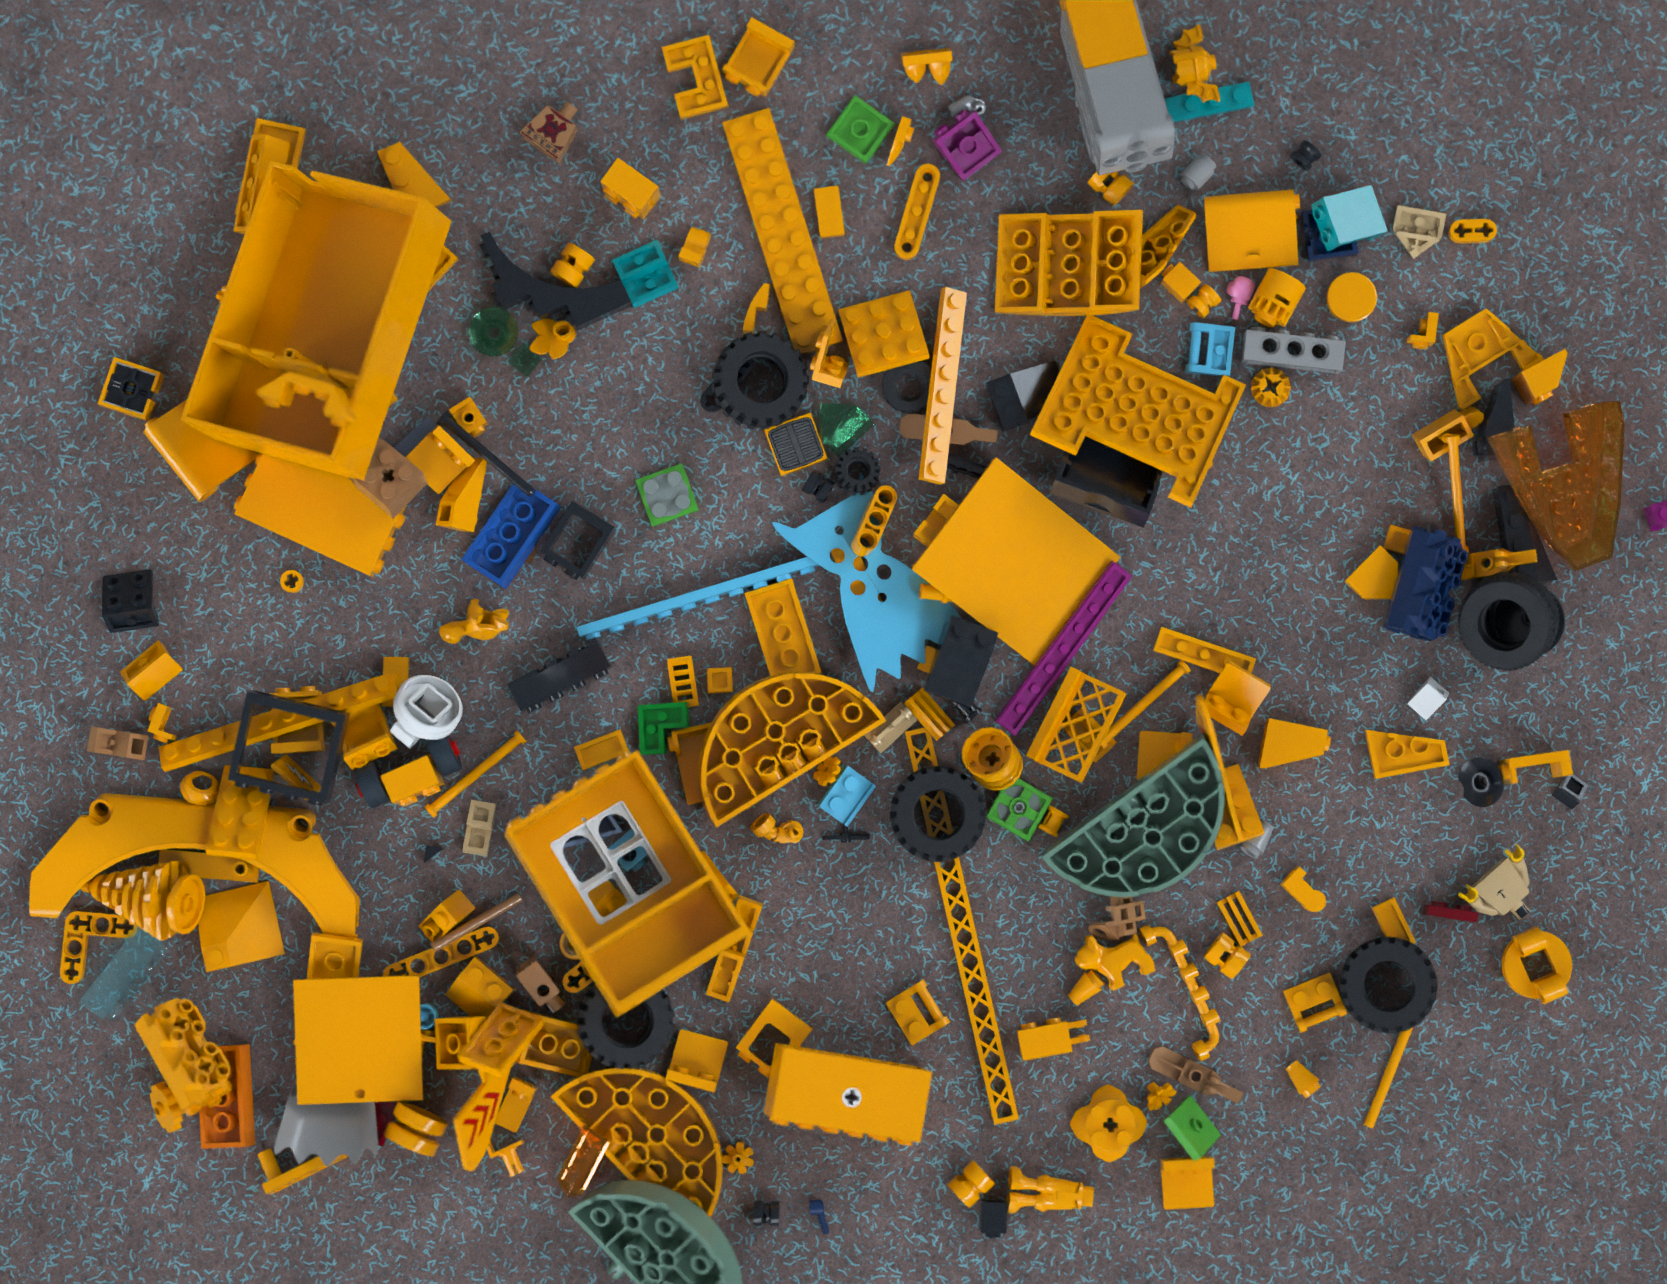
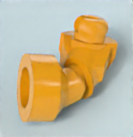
M768 812L760 815L750 826V830L756 837H765L769 841L773 839V842H791L795 844L803 837V827L799 822L788 820L779 827H775L776 820Z

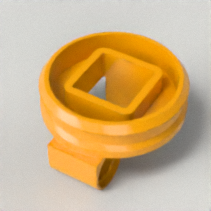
M1537 926L1512 936L1513 939L1508 943L1503 952L1501 963L1503 976L1508 985L1524 997L1540 999L1542 1004L1567 995L1568 989L1566 984L1572 973V958L1563 941L1551 933L1541 931ZM1543 949L1553 972L1530 981L1520 958Z

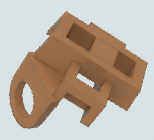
M1110 896L1111 906H1107L1105 909L1106 911H1111L1112 920L1091 923L1088 927L1089 932L1101 940H1119L1122 936L1137 933L1135 921L1146 919L1144 902L1133 901L1132 897ZM1135 906H1138L1139 915L1137 916L1135 913ZM1095 928L1104 931L1106 934L1097 932Z

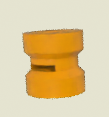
M1204 283L1199 288L1197 296L1192 295L1186 302L1191 309L1196 307L1199 310L1196 314L1204 319L1209 314V308L1216 307L1222 300L1209 285Z

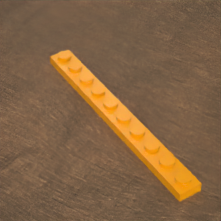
M393 671L303 700L302 702L351 713L394 699L399 690L397 676ZM279 709L253 716L251 719L246 746L325 720ZM240 721L160 746L161 768L164 772L233 751Z

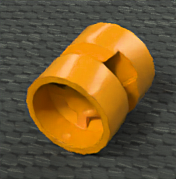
M1096 171L1087 184L1097 193L1102 192V198L1110 206L1114 207L1133 187L1134 182L1125 174L1120 175L1119 171L1100 176ZM1112 177L1114 181L1106 187L1104 183Z
M568 242L561 253L563 258L556 260L550 273L572 288H578L584 278L583 271H589L595 258L580 247Z
M1222 932L1205 952L1203 958L1213 966L1219 965L1220 971L1232 980L1247 963L1251 954L1241 946L1235 947L1234 940ZM1226 950L1229 954L1224 959L1221 955Z
M972 1160L963 1168V1175L957 1174L947 1185L970 1208L980 1199L979 1194L986 1193L995 1183Z

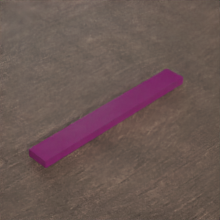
M1114 561L1108 564L994 721L1013 736L1017 735L1132 578L1131 574Z

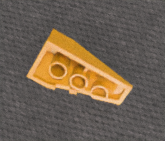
M1177 204L1142 235L1140 289L1164 270L1196 218V212Z

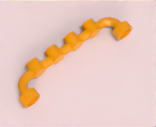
M1147 924L1139 928V934L1147 947L1157 943L1156 937L1159 936L1167 941L1169 951L1179 967L1181 977L1186 982L1190 996L1200 1013V1018L1209 1032L1208 1041L1204 1043L1200 1039L1191 1044L1192 1049L1200 1062L1210 1058L1209 1052L1216 1047L1219 1041L1216 1023L1220 1022V1017L1215 1008L1209 1010L1205 1002L1210 999L1205 986L1198 987L1195 977L1199 976V972L1193 962L1188 964L1184 955L1189 953L1183 939L1177 941L1172 931L1166 927L1158 926L1151 928Z

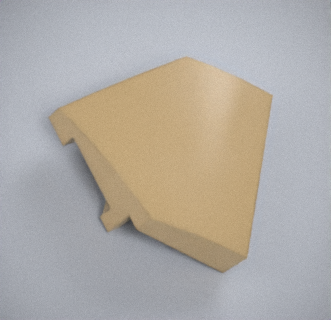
M1396 205L1392 230L1414 259L1420 253L1440 241L1446 213Z

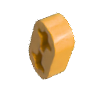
M1461 219L1455 221L1450 226L1448 234L1455 243H1486L1495 237L1497 227L1489 219ZM1461 225L1463 230H1470V233H1465L1460 238L1458 233H1454V230ZM1483 225H1486V228L1491 229V232L1487 237H1484L1482 232L1475 233V230H1479Z

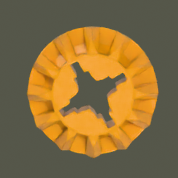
M1272 367L1262 369L1254 376L1251 382V393L1254 399L1265 407L1279 406L1289 397L1291 390L1289 377L1282 370ZM1267 380L1271 383L1280 382L1275 388L1276 393H1272V391L1262 392L1267 386Z

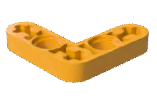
M84 911L70 913L66 917L60 965L61 979L65 983L75 984L84 978L89 935L132 938L139 932L140 927L129 922L130 925L134 926L133 930H129L128 934H125V929L116 928V934L112 933L115 927L114 918H117L116 924H125L128 920L126 917L118 914ZM77 915H79L82 921H90L89 916H92L90 922L91 931H88L89 926L86 925L79 926L77 930L71 921L76 919ZM101 917L109 921V928L105 932L99 931L96 927L97 920ZM73 940L79 941L82 945L81 952L77 955L69 951V944ZM67 957L71 959L80 958V963L75 962L74 970L78 971L79 974L74 976L73 980L70 979V975L66 974V970L72 967V961L67 962Z

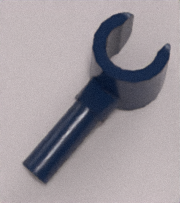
M810 1200V1215L818 1214L823 1234L830 1233L825 1220L822 1200Z

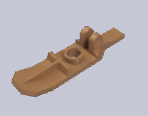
M906 414L901 419L899 432L906 439L923 440L926 415ZM952 418L951 427L953 432L950 435V444L966 445L972 441L997 443L998 430L976 428L967 420Z
M1163 1046L1153 1048L1148 1058L1151 1069L1204 1095L1219 1094L1237 1104L1243 1095V1092L1223 1083L1217 1072ZM1193 1072L1200 1073V1079L1198 1081H1193L1191 1079V1074Z

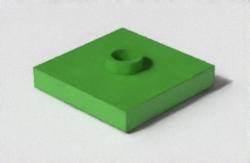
M854 95L827 132L826 137L864 164H867L895 126V123Z
M1191 1095L1183 1099L1164 1120L1165 1124L1194 1161L1200 1159L1221 1136Z

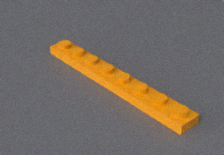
M949 287L941 288L918 478L919 480L939 485L944 484L946 478L967 296L966 292Z

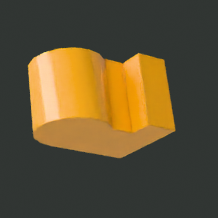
M692 226L685 244L679 253V261L700 268L711 233Z

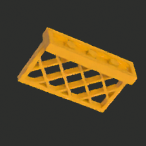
M1070 667L1026 756L1041 765L1082 783L1126 693L1086 675L1078 669ZM1085 681L1094 685L1096 693L1083 697L1081 689ZM1110 692L1118 695L1113 705L1104 706L1102 695ZM1098 698L1101 709L1088 713L1085 702ZM1081 704L1085 715L1072 720L1070 714L1072 707ZM1103 713L1105 720L1103 726L1093 729L1090 718ZM1086 720L1090 731L1077 736L1074 724ZM1070 726L1073 738L1061 742L1059 737L1061 729ZM1091 736L1094 743L1092 748L1082 752L1079 740ZM1075 742L1078 754L1066 758L1063 746ZM1059 748L1062 760L1055 763L1046 761L1050 751ZM1080 758L1082 768L1079 774L1071 773L1068 762Z

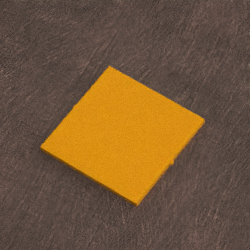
M419 975L293 980L295 1039L293 1044L296 1048L297 1105L423 1100L422 1040L424 1036L421 1034Z

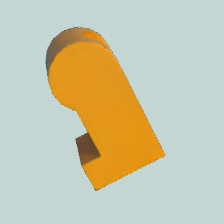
M1296 866L1280 885L1306 910L1312 912L1321 911L1326 905L1324 894L1308 885L1302 879L1307 873L1300 866Z

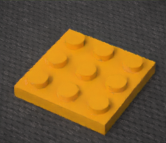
M910 290L838 309L858 378L930 358Z

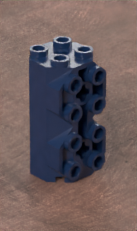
M1412 527L1411 532H1409L1383 628L1399 634L1401 632L1410 635L1412 638L1432 641L1439 636L1444 637L1447 634L1451 612L1455 606L1454 599L1449 597L1448 591L1452 588L1457 589L1460 586L1464 565L1468 559L1467 551L1462 549L1461 539L1447 536V532L1433 529L1432 533L1424 528Z

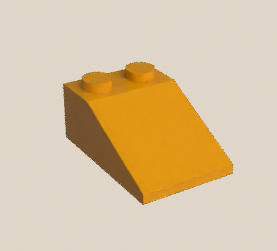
M521 1009L543 1018L544 1025L515 1062L576 1077L588 1073L592 1054L582 1044L583 1042L577 1032V1023Z

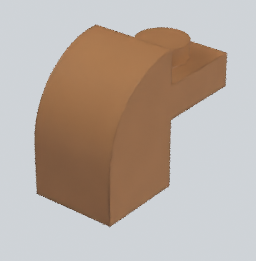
M91 726L87 751L145 760L149 736Z

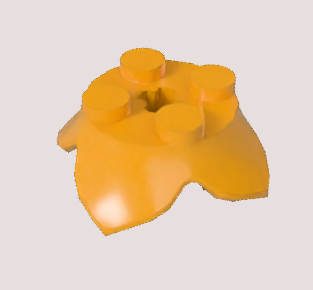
M1107 1084L1094 1092L1089 1105L1079 1108L1074 1113L1070 1126L1076 1137L1088 1143L1098 1158L1106 1162H1112L1121 1158L1127 1152L1130 1144L1137 1141L1143 1135L1147 1126V1120L1138 1107L1129 1104L1121 1090ZM1107 1118H1112V1121L1116 1123V1127H1113L1112 1131H1108L1107 1127H1103V1122H1107Z

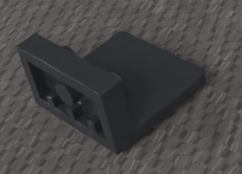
M151 569L108 575L102 578V617L110 633L159 626V617L153 605V573Z

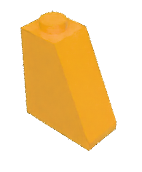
M1271 718L1266 719L1257 768L1264 769L1324 755V751L1329 750L1331 737L1327 736L1328 730Z

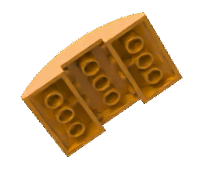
M1143 210L1094 211L1093 214L1048 215L1047 213L999 215L995 313L1039 316H1088L1139 310Z

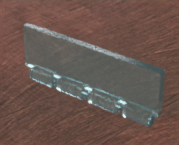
M137 926L78 1003L102 1020L106 1016L110 1020L115 1021L125 1008L118 1000L122 999L124 1002L129 1003L140 989V986L134 982V979L136 978L144 983L156 968L149 960L153 959L160 963L170 951V948L163 944L165 940H159Z

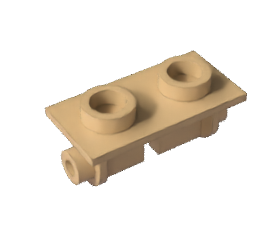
M901 702L884 716L886 722L864 735L880 753L886 750L917 721L912 712Z

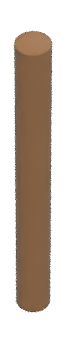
M516 893L430 943L433 950L437 952L523 902V900Z

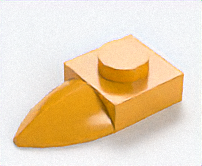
M903 116L901 118L887 166H890L898 157L905 141H911L914 128L910 127L911 119Z

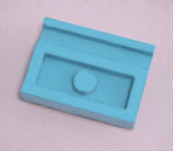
M845 764L817 806L848 827L876 785Z

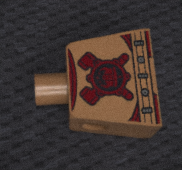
M567 101L558 112L548 105L520 131V135L525 141L560 165L578 131L577 126L570 121L578 110Z
M534 954L516 967V977L539 1006L546 1003L552 1013L564 1006L565 1003L558 995L560 992L559 984L537 954ZM547 985L548 988L546 990H540L539 986Z

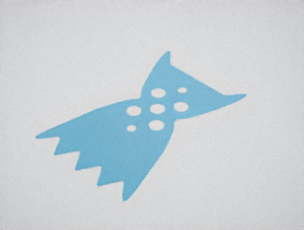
M872 490L869 493L865 491L864 495L856 493V496L848 497L796 529L772 522L774 528L799 551L824 569L840 576V594L845 623L864 679L871 692L874 691L877 668L900 679L901 654L925 664V640L928 639L938 644L944 623L952 615L961 618L948 602L944 604L939 600L919 599L920 584H929L908 566L884 554L881 551V538L876 548L869 555L863 556L868 561V568L865 571H858L854 568L853 561L858 555L853 553L851 543L868 502L873 495ZM869 517L873 525H879L875 517ZM836 526L843 527L844 533L842 535L835 533ZM832 549H842L845 554L844 561L841 563L833 562L830 559ZM882 564L889 566L892 571L890 578L886 580L879 578L876 573L878 566ZM860 580L865 584V592L862 595H855L851 592L850 585L853 581ZM885 593L887 596L886 601L880 602L878 594Z

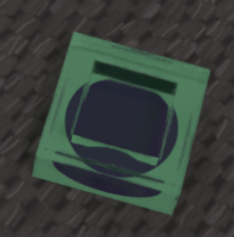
M522 343L507 362L528 378L543 358L530 351V348Z

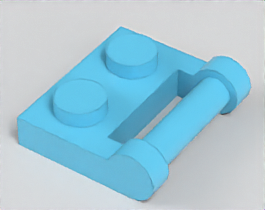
M1190 323L1189 331L1192 333L1189 361L1185 366V373L1221 377L1226 375L1230 377L1235 327ZM1201 333H1209L1205 366L1198 365Z

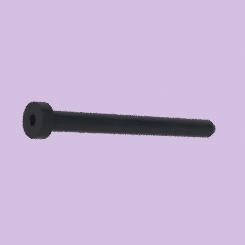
M448 410L438 419L437 425L441 428L446 426L527 496L532 497L535 490L531 485L451 418L453 414Z

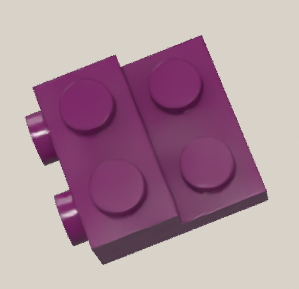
M966 109L954 116L956 121L951 125L947 126V124H944L934 131L936 136L932 138L944 159L948 160L962 181L1003 152L977 112L973 110L967 112Z

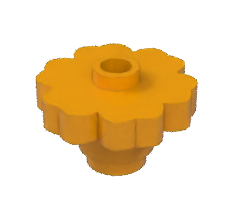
M164 1081L152 1085V1092L150 1093L151 1105L161 1127L165 1128L168 1133L181 1129L182 1114L186 1112L182 1111L169 1086L167 1087Z

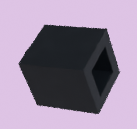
M981 1200L980 1232L985 1233L987 1238H1001V1234H1006L1007 1202Z

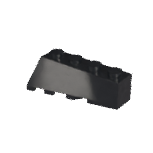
M1523 483L1503 485L1492 489L1501 547L1511 552L1535 549L1537 554V562L1516 565L1509 572L1525 573L1527 576L1530 575L1534 579L1536 578L1541 583L1558 580L1528 512Z
M593 638L588 641L589 646L585 648L584 646L576 647L569 651L565 658L554 659L545 664L543 669H535L508 683L507 685L520 711L524 712L527 710L528 714L542 708L540 703L548 699L551 703L564 697V691L572 688L573 692L586 686L585 681L592 677L598 680L609 674L608 669L612 668L600 642Z

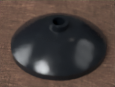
M1552 592L1551 595L1554 597L1559 610L1560 622L1556 638L1546 653L1557 645L1565 629L1563 607ZM1499 599L1493 602L1489 614V624L1493 633L1507 642H1520L1524 640L1530 632L1531 625L1530 620L1527 619V612L1523 607L1507 599Z

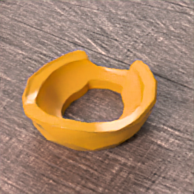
M194 771L182 779L180 791L184 799L189 803L209 805L217 800L220 785L218 780L210 773ZM201 775L207 776L212 780V786L206 790L197 789L192 783L193 779Z

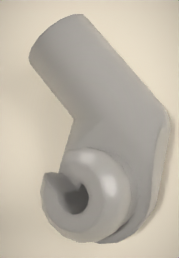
M969 95L948 106L953 116L964 109L967 112L969 110L976 111L978 115H982L986 111L985 103L982 100Z

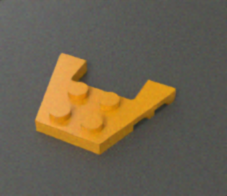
M1487 308L1442 334L1460 411L1481 399L1469 376L1506 352L1511 351L1522 371L1544 360L1539 353L1531 349L1524 340L1516 336L1508 326Z

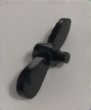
M844 826L841 835H824L822 840L841 839V843H850L851 840L870 839V834L851 835V832H848V827Z

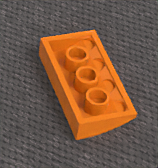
M250 1044L217 1046L222 1050L230 1064V1074L227 1078L232 1085V1090L221 1096L222 1101L211 1108L207 1105L201 1107L202 1109L199 1111L201 1149L256 1145Z

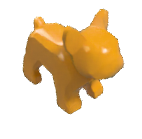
M1088 934L1085 944L1077 951L1075 956V963L1081 969L1096 970L1107 977L1109 989L1112 991L1125 986L1121 972L1131 962L1139 965L1141 975L1144 974L1145 976L1155 971L1154 962L1140 944L1137 934H1133L1131 939L1109 948L1101 946L1093 935L1090 936Z

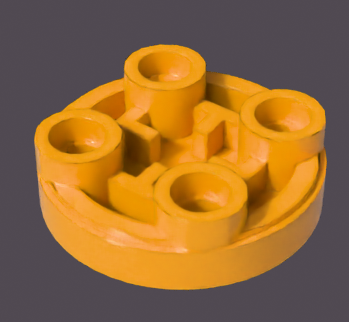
M1344 273L1330 284L1326 295L1327 306L1330 313L1337 319L1348 323L1359 322L1368 317L1376 306L1377 292L1375 286L1369 278L1360 273Z

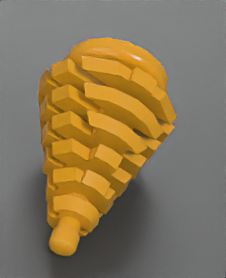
M179 861L144 866L137 869H127L123 872L117 871L110 874H101L96 876L95 879H90L80 888L83 892L91 893L94 899L114 909L115 913L126 917L129 922L137 925L159 940H167V937L171 938L176 933H190L200 921L205 904V886L202 879L195 874H188L183 863L179 864Z

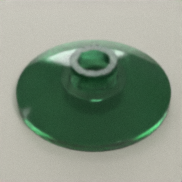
M489 307L479 311L469 325V339L473 347L486 356L496 357L506 354L514 347L518 338V325L514 317L502 308ZM492 329L499 331V335L495 338L490 336Z

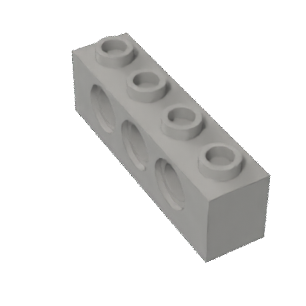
M1251 327L1250 330H1246L1244 333L1241 363L1340 374L1343 371L1346 341H1340L1338 336L1326 335L1323 339L1315 338V334L1300 333V336L1290 335V331L1275 330V333L1265 332V328ZM1263 342H1272L1275 347L1274 352H1266L1262 346ZM1295 344L1299 348V354L1291 355L1287 350V346ZM1312 348H1321L1324 352L1323 358H1316L1312 354Z

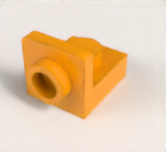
M1428 312L1425 318H1421L1419 333H1423V335H1410L1407 338V343L1413 344V348L1428 349V346H1432L1436 340L1439 313Z

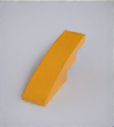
M741 895L739 896L735 908L751 933L719 954L706 995L728 1003L730 1002L764 903Z

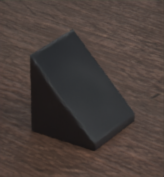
M426 846L424 863L441 852L443 848Z

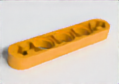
M483 927L462 936L442 948L448 953V960L444 964L436 962L434 957L436 952L431 948L387 966L382 976L390 975V969L392 968L395 971L403 970L402 964L406 963V970L409 975H419L420 978L494 948L499 943V933L493 927ZM485 931L489 934L493 933L495 938L491 940L492 944L488 945L487 942L480 943L478 945L481 949L477 951L476 943L471 936L476 935L477 940L484 937ZM462 940L469 941L472 946L470 953L466 955L461 954L458 950V944ZM417 958L425 963V968L421 973H415L411 969V963Z

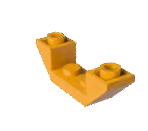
M287 372L258 389L257 395L265 399L264 403L274 408H279L280 405L290 407L295 392L303 395H308L309 392L315 393V397L327 401L323 414L332 418L331 423L341 427H346V424L357 425L358 421L345 392L334 384Z

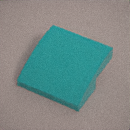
M657 240L612 260L634 308L679 288Z

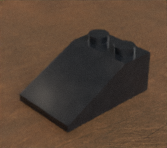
M1056 361L1010 373L986 383V389L1003 432L1037 420L1059 374Z
M1510 378L1504 379L1495 385L1484 413V420L1481 422L1476 434V441L1472 443L1473 455L1478 456V462L1508 459L1518 453Z
M952 615L943 625L924 691L971 708L992 656L998 632Z

